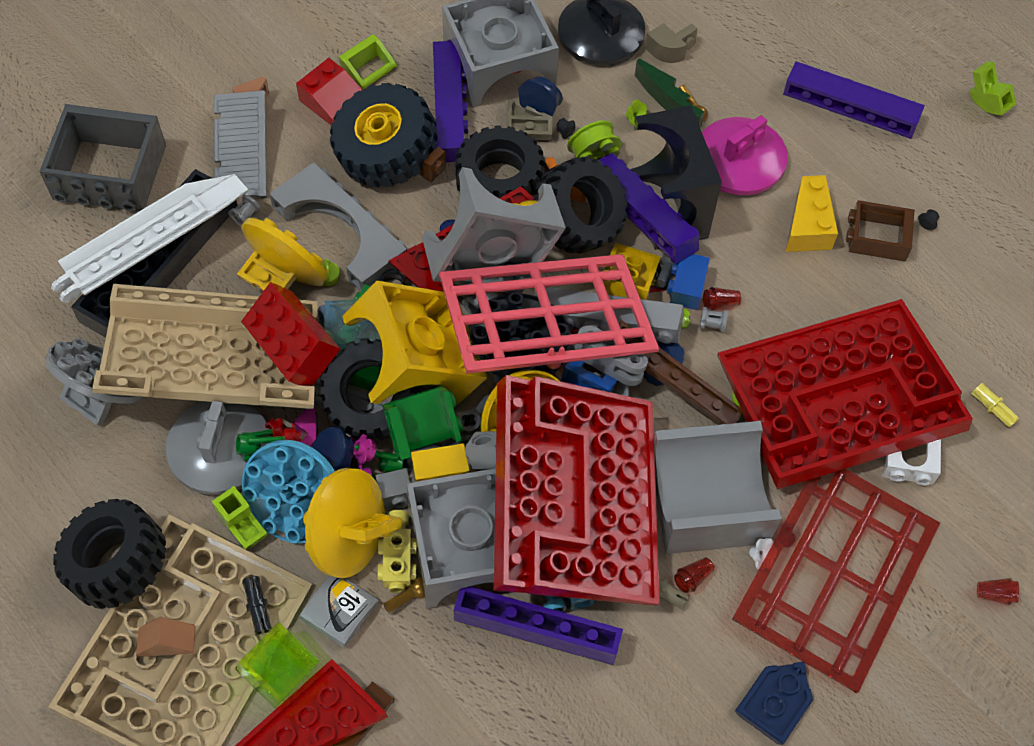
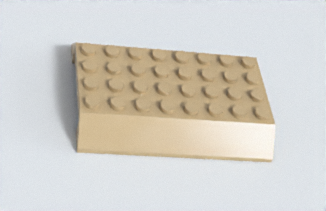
M113 284L110 298V320L100 370H96L92 393L313 409L315 386H302L289 382L241 323L259 296ZM300 300L317 320L318 301Z

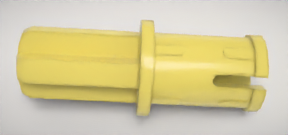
M981 383L971 393L988 409V413L993 412L1008 427L1013 426L1018 421V416L1002 402L1003 398L995 395L984 383Z

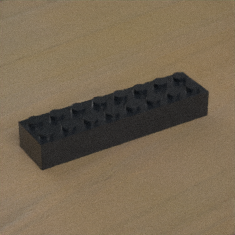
M195 169L179 187L186 183L212 178ZM235 200L213 217L90 293L82 294L71 306L78 322L106 338L110 320V298L113 284L167 288L230 216L228 212L238 206L237 201Z

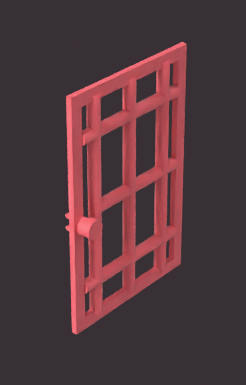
M623 254L443 271L439 273L466 374L547 365L551 369H557L561 366V363L659 351L657 341ZM616 266L617 270L599 272L598 267ZM586 268L589 273L541 276V273ZM531 275L530 279L483 283L482 281L484 278ZM472 280L473 283L469 285H453V281ZM621 280L627 298L610 300L603 281ZM593 282L599 301L551 306L545 287ZM535 288L541 306L492 312L486 293ZM476 294L481 313L462 315L457 296ZM632 308L638 327L620 329L614 310ZM603 311L610 329L608 331L561 336L555 316ZM544 317L551 336L500 342L495 322ZM484 323L490 343L470 345L465 325ZM643 337L644 342L626 344L624 339ZM612 340L615 343L614 346L565 351L563 347ZM562 346L559 352H554V348H550L548 353L507 358L504 355V352ZM476 355H494V359L474 360Z

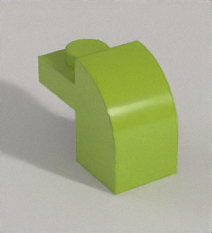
M987 61L972 72L975 87L969 90L975 104L985 112L1002 116L1016 105L1013 85L998 82L995 62Z
M235 486L211 501L218 517L243 549L249 550L268 536L267 532L251 513L249 504Z

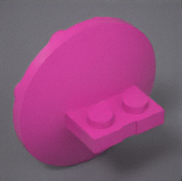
M762 115L756 119L745 117L721 119L709 125L702 132L722 181L721 192L736 195L760 194L772 188L782 178L788 161L787 149L782 138L767 125L768 120Z

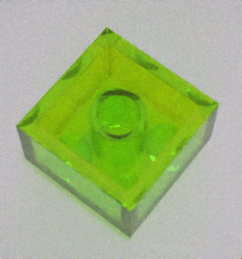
M278 622L238 662L235 670L276 708L319 663V660Z

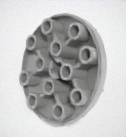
M75 338L73 342L57 341L55 345L49 348L45 357V364L51 374L65 384L59 399L81 412L84 417L95 425L104 424L112 403L129 404L144 398L92 393L96 370H100L104 348L88 344V342L79 338Z
M203 401L190 407L175 421L167 437L166 457L171 471L184 486L198 493L221 495L233 486L237 490L242 489L243 471L248 461H243V455H237L236 437L237 434H242V432L252 433L269 430V428H265V419L249 404ZM261 443V447L268 443Z

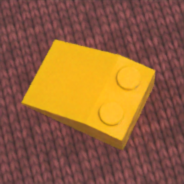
M615 242L610 255L623 254L640 299L647 300L661 256ZM606 266L603 271L617 269L616 266ZM621 280L603 281L608 295L627 297Z

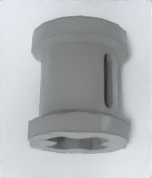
M244 195L241 203L235 209L232 208L228 213L241 226L253 213L260 211V206L251 196Z
M703 307L700 329L709 327L725 332L728 310L719 312Z

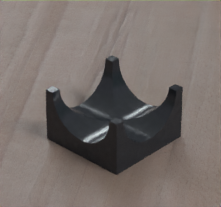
M691 105L635 116L634 123L637 130L652 131L661 136L666 141V144L662 151L652 160L630 170L636 172L643 182L661 187L663 200L674 199L678 213L683 216L684 220L691 227L693 226L698 230L700 234L699 240L708 239L722 181ZM652 241L654 250L660 249V248Z

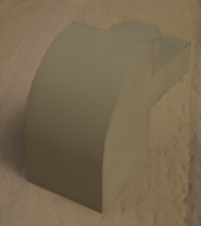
M663 23L647 33L645 49L660 61L667 63L680 62L685 59L686 49L692 48L696 43L698 29L693 24H690L675 34Z

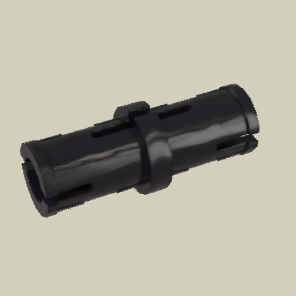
M253 576L252 583L250 577L244 579L242 584L244 585L248 601L246 608L247 612L251 613L255 635H261L263 630L264 634L268 633L273 629L267 612L268 601L264 599L260 577Z

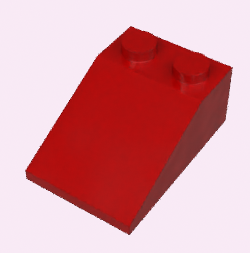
M327 58L296 83L299 101L330 125L332 122L334 123V116L337 110L342 108V104L347 99L349 100L357 91H362L346 70L330 58Z

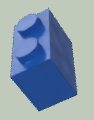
M692 254L682 261L673 264L671 274L676 275L675 281L670 280L667 294L671 295L670 303L681 304L684 308L698 310L710 260L709 257Z

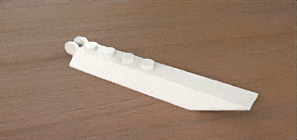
M235 174L182 185L58 260L66 274L53 281L51 288L57 293L63 291L60 294V300L65 304L78 298L80 292L83 295L90 293L213 217L249 191L248 188Z

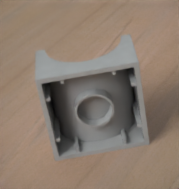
M761 421L655 431V488L666 554L756 545L758 539L771 538L773 540L782 517L780 509H771L763 485L760 461V443L763 431Z

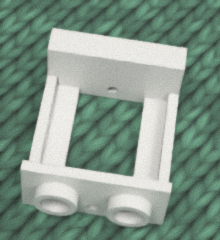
M941 439L927 443L926 462L921 466L914 467L907 464L902 458L901 451L886 456V467L881 477L889 478L896 482L904 480L913 481L918 485L934 484L941 474Z

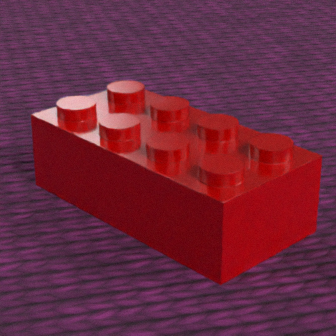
M272 282L268 284L241 321L289 382L297 385L313 386L341 349L292 291Z

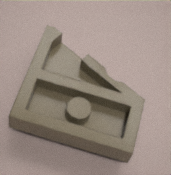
M508 99L507 127H514L516 131L522 130L527 133V137L531 136L535 140H552L553 116L537 112L529 106H526V108L520 107L515 104V100Z

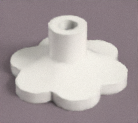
M771 538L758 539L756 547L750 549L749 553L755 561L757 570H769L773 565L777 552L775 547H773L774 544Z

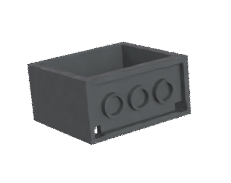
M65 104L39 171L52 200L79 203L85 206L95 205L107 209L118 208L129 212L143 210L146 207L166 148V142L158 118L154 115ZM81 141L140 149L131 178L123 179L70 172Z

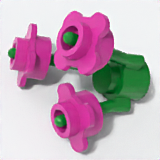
M352 434L350 435L354 444L353 459H359L358 469L367 472L376 480L375 475L378 474L372 475L370 468H362L361 465L365 461H371L374 456L379 457L378 470H382L383 473L402 469L403 460L395 453L376 450L375 441L367 439V435L362 434L360 439L353 437Z

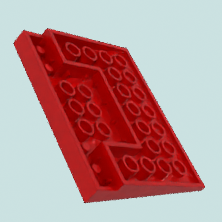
M902 299L721 351L717 355L746 421H761L763 431L760 452L777 490L882 458L889 454L969 431L973 420L960 399L962 391Z
M506 375L497 383L494 590L652 606L660 604L652 401L537 376L527 380Z

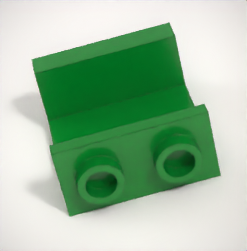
M443 386L382 405L395 454L401 460L412 457L410 453L412 450L448 438H452L456 442L462 441L460 432L463 431L462 423L458 416L455 417L453 407H456L455 397L452 392H449Z

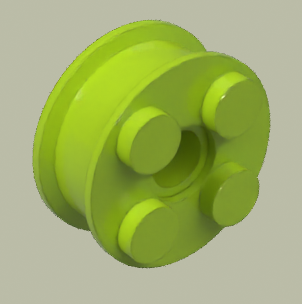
M600 120L592 122L576 131L568 140L567 149L569 152L574 153L575 158L590 157L592 160H600L610 153L617 157L620 154L622 141L618 136L614 135V126L610 121Z

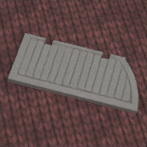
M263 90L214 95V114H221V119H214V162H221V167L214 168V178L235 174L249 190L243 195L257 198L267 197L266 92Z

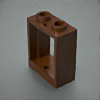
M858 200L855 208L850 209L848 215V223H851V228H848L846 242H849V252L906 262L912 249L915 209ZM860 220L899 226L898 243L859 237Z

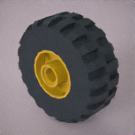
M381 83V85H370L365 90L357 91L349 100L347 99L342 104L340 110H337L334 116L335 121L334 123L332 122L330 128V145L344 171L350 178H354L356 182L362 185L368 184L369 187L379 188L384 186L387 188L393 187L394 184L407 182V179L412 176L415 177L421 172L423 160L425 161L437 147L438 130L426 101L415 90L407 89L406 86L400 84Z

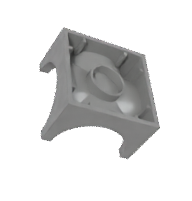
M462 0L442 6L443 41H452L458 51L465 71L472 107L481 105L485 92L492 84L502 77L517 71H537L543 74L546 79L556 84L559 48L535 0Z
M462 167L458 174L460 180L459 208L451 231L443 241L439 240L435 232L425 231L422 236L433 281L441 282L439 273L443 271L543 262L566 228L552 186L542 183L538 189L539 199L537 203L528 206L515 205L491 194L479 183L472 169ZM531 275L484 278L482 281L483 283L530 279ZM472 280L453 281V284L456 285L473 284ZM521 289V290H511V291H501V292H508V293L519 292V293H522L524 289Z
M496 468L407 483L408 510L416 536L426 608L437 607L440 600L459 589L476 584L494 582Z

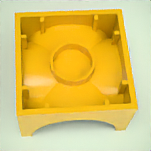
M376 281L342 316L345 325L354 326L360 321L369 320L379 332L382 342L383 359L379 378L374 388L368 394L370 402L373 404H380L391 395L402 390L433 384L444 386L449 392H452L457 406L487 379L486 372L466 374L444 292ZM465 325L467 335L469 338V328L468 325Z

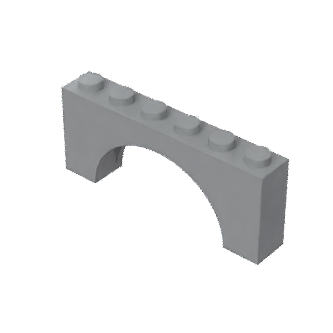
M314 162L269 193L272 207L286 221L303 214L322 213L341 219L356 232L360 239V248L356 257L346 269L348 280L360 292L364 284L372 286L376 281H380L381 275L385 271L395 269L388 260L408 250L402 240L394 238L387 226L379 224L369 210L365 211L354 196L350 197L339 182L335 183L330 178L328 172L324 168L320 169Z

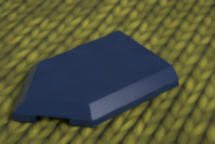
M796 662L789 665L766 666L735 710L740 718L781 746H783L813 701L806 676L805 663Z

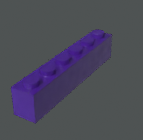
M434 41L436 128L438 130L436 143L437 147L445 151L446 163L455 162L457 151L465 140L464 134H468V120H463V116H467V102H462V98H467L466 84L462 85L461 82L466 81L464 68L461 67L462 62L453 42Z
M795 61L783 93L785 96L912 139L925 105L797 61Z
M610 153L599 160L603 163L602 166L607 165L613 170L611 173L618 176L621 188L624 187L625 189L624 199L627 200L628 208L625 209L627 217L675 264L699 251L700 234L698 230L693 226L691 227L680 213H676L666 200L661 199L650 185L647 186L636 172H632L622 159H618L613 153Z
M470 586L460 589L453 609L454 621L611 665L615 663L623 632L622 628Z

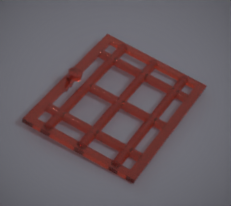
M843 469L830 473L833 475V478L826 490L817 486L822 476L806 481L732 620L854 693H858L940 522L854 473ZM843 481L870 496L863 511L836 497ZM811 495L821 501L772 593H769L762 589V586L783 547H791L794 544L796 538L792 531ZM879 502L906 516L899 532L872 517ZM830 505L857 520L836 562L809 547ZM916 523L925 527L918 543L909 538ZM867 526L894 541L873 584L846 569ZM903 548H906L913 553L891 595L884 591L883 588ZM803 556L831 572L809 616L781 600ZM840 578L868 593L847 638L818 622ZM756 598L766 603L757 620L747 615ZM880 600L887 604V607L867 648L864 649L856 643L877 601ZM775 609L803 625L795 642L767 626ZM813 631L841 647L833 665L805 649ZM851 654L861 659L853 676L843 671Z

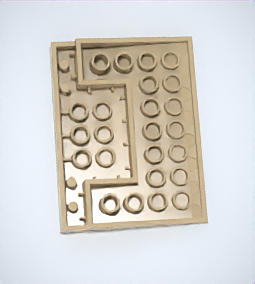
M169 514L161 526L162 533L166 539V546H164L166 548L165 559H162L163 567L161 572H157L155 575V582L152 585L149 584L144 589L146 592L141 596L136 595L133 597L132 602L127 604L119 603V607L109 609L48 707L51 712L120 746H223L311 589L312 583L194 523L190 525ZM253 576L260 577L263 596L268 601L267 612L273 629L265 634L263 630L261 635H255L251 613L247 612L246 604L248 601L244 585L242 584V581L249 577L252 583ZM158 617L194 624L196 626L194 654L138 657L136 655L138 628Z

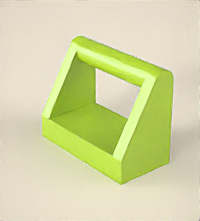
M374 34L339 56L340 66L346 70L362 90L397 67L394 59ZM376 56L379 57L385 65L362 80L356 70Z

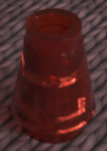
M710 287L704 290L703 293L704 307L712 311L740 305L741 293L739 290Z
M704 557L679 568L674 575V581L684 593L694 592L714 571V565L709 558Z
M1011 578L978 581L977 598L1007 605L1018 603L1019 582L1012 581Z

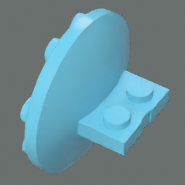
M293 440L274 441L257 450L246 463L242 476V496L249 504L251 513L267 534L290 543H305L304 514L308 510L312 497L323 478L328 477L335 471L323 455L304 443ZM279 530L285 533V537L277 535L274 532Z

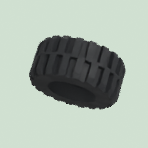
M501 125L494 126L492 129H489V127L482 128L481 132L478 133L476 131L471 134L470 140L465 139L461 144V148L457 151L455 160L457 190L460 192L458 174L462 167L472 169L479 183L497 198H501L519 187L524 188L534 197L537 195L535 192L537 183L541 182L540 179L545 173L543 150L541 146L537 145V141L533 137H527L526 132L522 130L516 131L514 127L501 128ZM503 163L515 167L520 172L507 179H494L484 175L481 170L492 164Z
M576 157L563 162L544 173L540 179L541 182L537 183L535 188L537 195L534 196L533 200L538 201V189L542 183L552 186L566 227L554 246L560 250L564 249L568 253H585L613 242L624 228L622 223L626 221L627 213L625 209L628 208L627 200L624 199L625 189L624 187L621 188L618 176L611 173L613 170L607 165L602 166L603 163L597 159ZM572 187L579 189L589 202L591 215L588 225L580 221L572 209L570 202Z
M369 338L360 339L359 343L351 341L346 343L347 348L340 349L327 366L325 373H322L319 381L322 382L321 387L318 388L319 396L322 398L321 406L323 411L327 413L329 420L347 434H352L355 438H360L364 434L367 435V439L371 440L376 438L379 440L386 439L390 432L383 409L372 414L362 413L354 409L347 398L348 384L358 371L370 366L382 367V342L380 339L370 341ZM420 386L411 387L393 394L390 402L421 393Z
M108 499L107 503L99 501L94 503V507L83 509L81 511L82 514L78 517L74 516L69 521L71 524L68 528L62 530L60 534L61 539L55 545L57 553L53 554L54 572L60 583L83 603L99 609L119 607V603L127 604L132 602V598L136 595L141 596L146 592L144 589L149 584L152 585L155 582V575L157 572H161L163 567L162 559H165L166 548L164 547L166 546V539L162 529L139 505L126 499ZM124 540L116 555L108 562L97 567L105 551L117 542Z

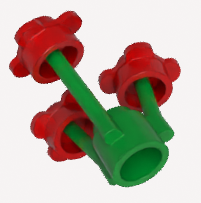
M277 418L276 421L275 419H270V422L265 424V428H269V430L237 434L236 453L237 455H243V461H248L261 448V443H271L278 440L301 442L303 436H301L300 430H295L294 423H291L292 428H286L281 418Z

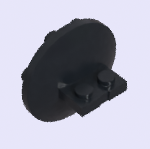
M574 0L565 7L560 15L558 36L563 47L575 59L591 64L613 66L632 57L640 49L645 37V22L639 10L626 0Z
M519 292L499 295L488 300L492 312L541 307L537 296ZM480 307L477 309L475 314L481 313ZM555 316L561 336L571 335L569 325L564 316ZM544 317L495 322L500 342L551 337ZM484 323L470 325V345L490 343ZM570 345L563 346L565 351H569ZM562 346L504 352V355L507 358L548 353L550 348H554V352H559ZM493 354L475 356L478 361L494 359ZM547 365L490 372L504 378L506 375L509 376L521 370H539L552 374L559 368L551 369Z

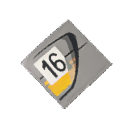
M329 576L305 606L299 619L342 647H345L360 630L361 623L377 607L378 599L345 578Z

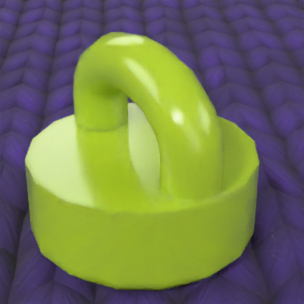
M325 259L321 265L328 270L323 286H333L340 279L339 267L335 263L330 262L329 259Z

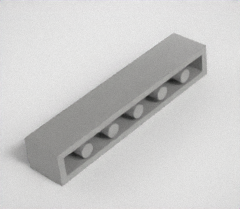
M545 287L550 303L555 306L599 301L597 293ZM608 295L610 300L627 298ZM640 299L655 339L662 343H678L684 319L683 305ZM632 308L614 310L618 323L623 320L632 328L638 327ZM603 311L563 315L570 330L574 327L582 328L583 326H594L602 331L610 330Z

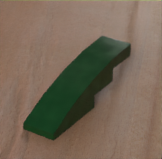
M639 58L636 61L635 77L644 89L665 110L691 105L701 128L705 111L689 103L691 95L675 87L676 78Z

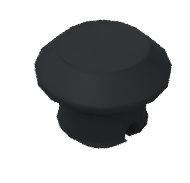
M565 118L560 119L556 124V129L561 132L562 138L570 137L576 128L574 120L567 121Z
M929 209L926 213H921L918 216V221L924 229L934 230L937 228V221L940 216L937 211Z

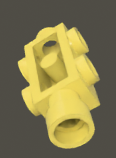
M392 510L387 515L401 517L402 528L391 532L390 536L379 538L378 554L383 555V564H378V580H383L384 588H389L390 592L401 593L405 591V588H409L411 580L416 579V564H411V554H417L416 538H411V529H406V526L409 524V513L404 510ZM396 541H402L399 545H394L392 543ZM393 565L395 567H402L399 571H393L391 569Z

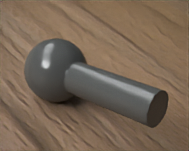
M666 254L662 256L661 263L663 268L656 281V285L659 287L666 285L674 264Z

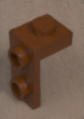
M437 147L425 161L423 160V168L419 175L430 183L446 169L445 151Z

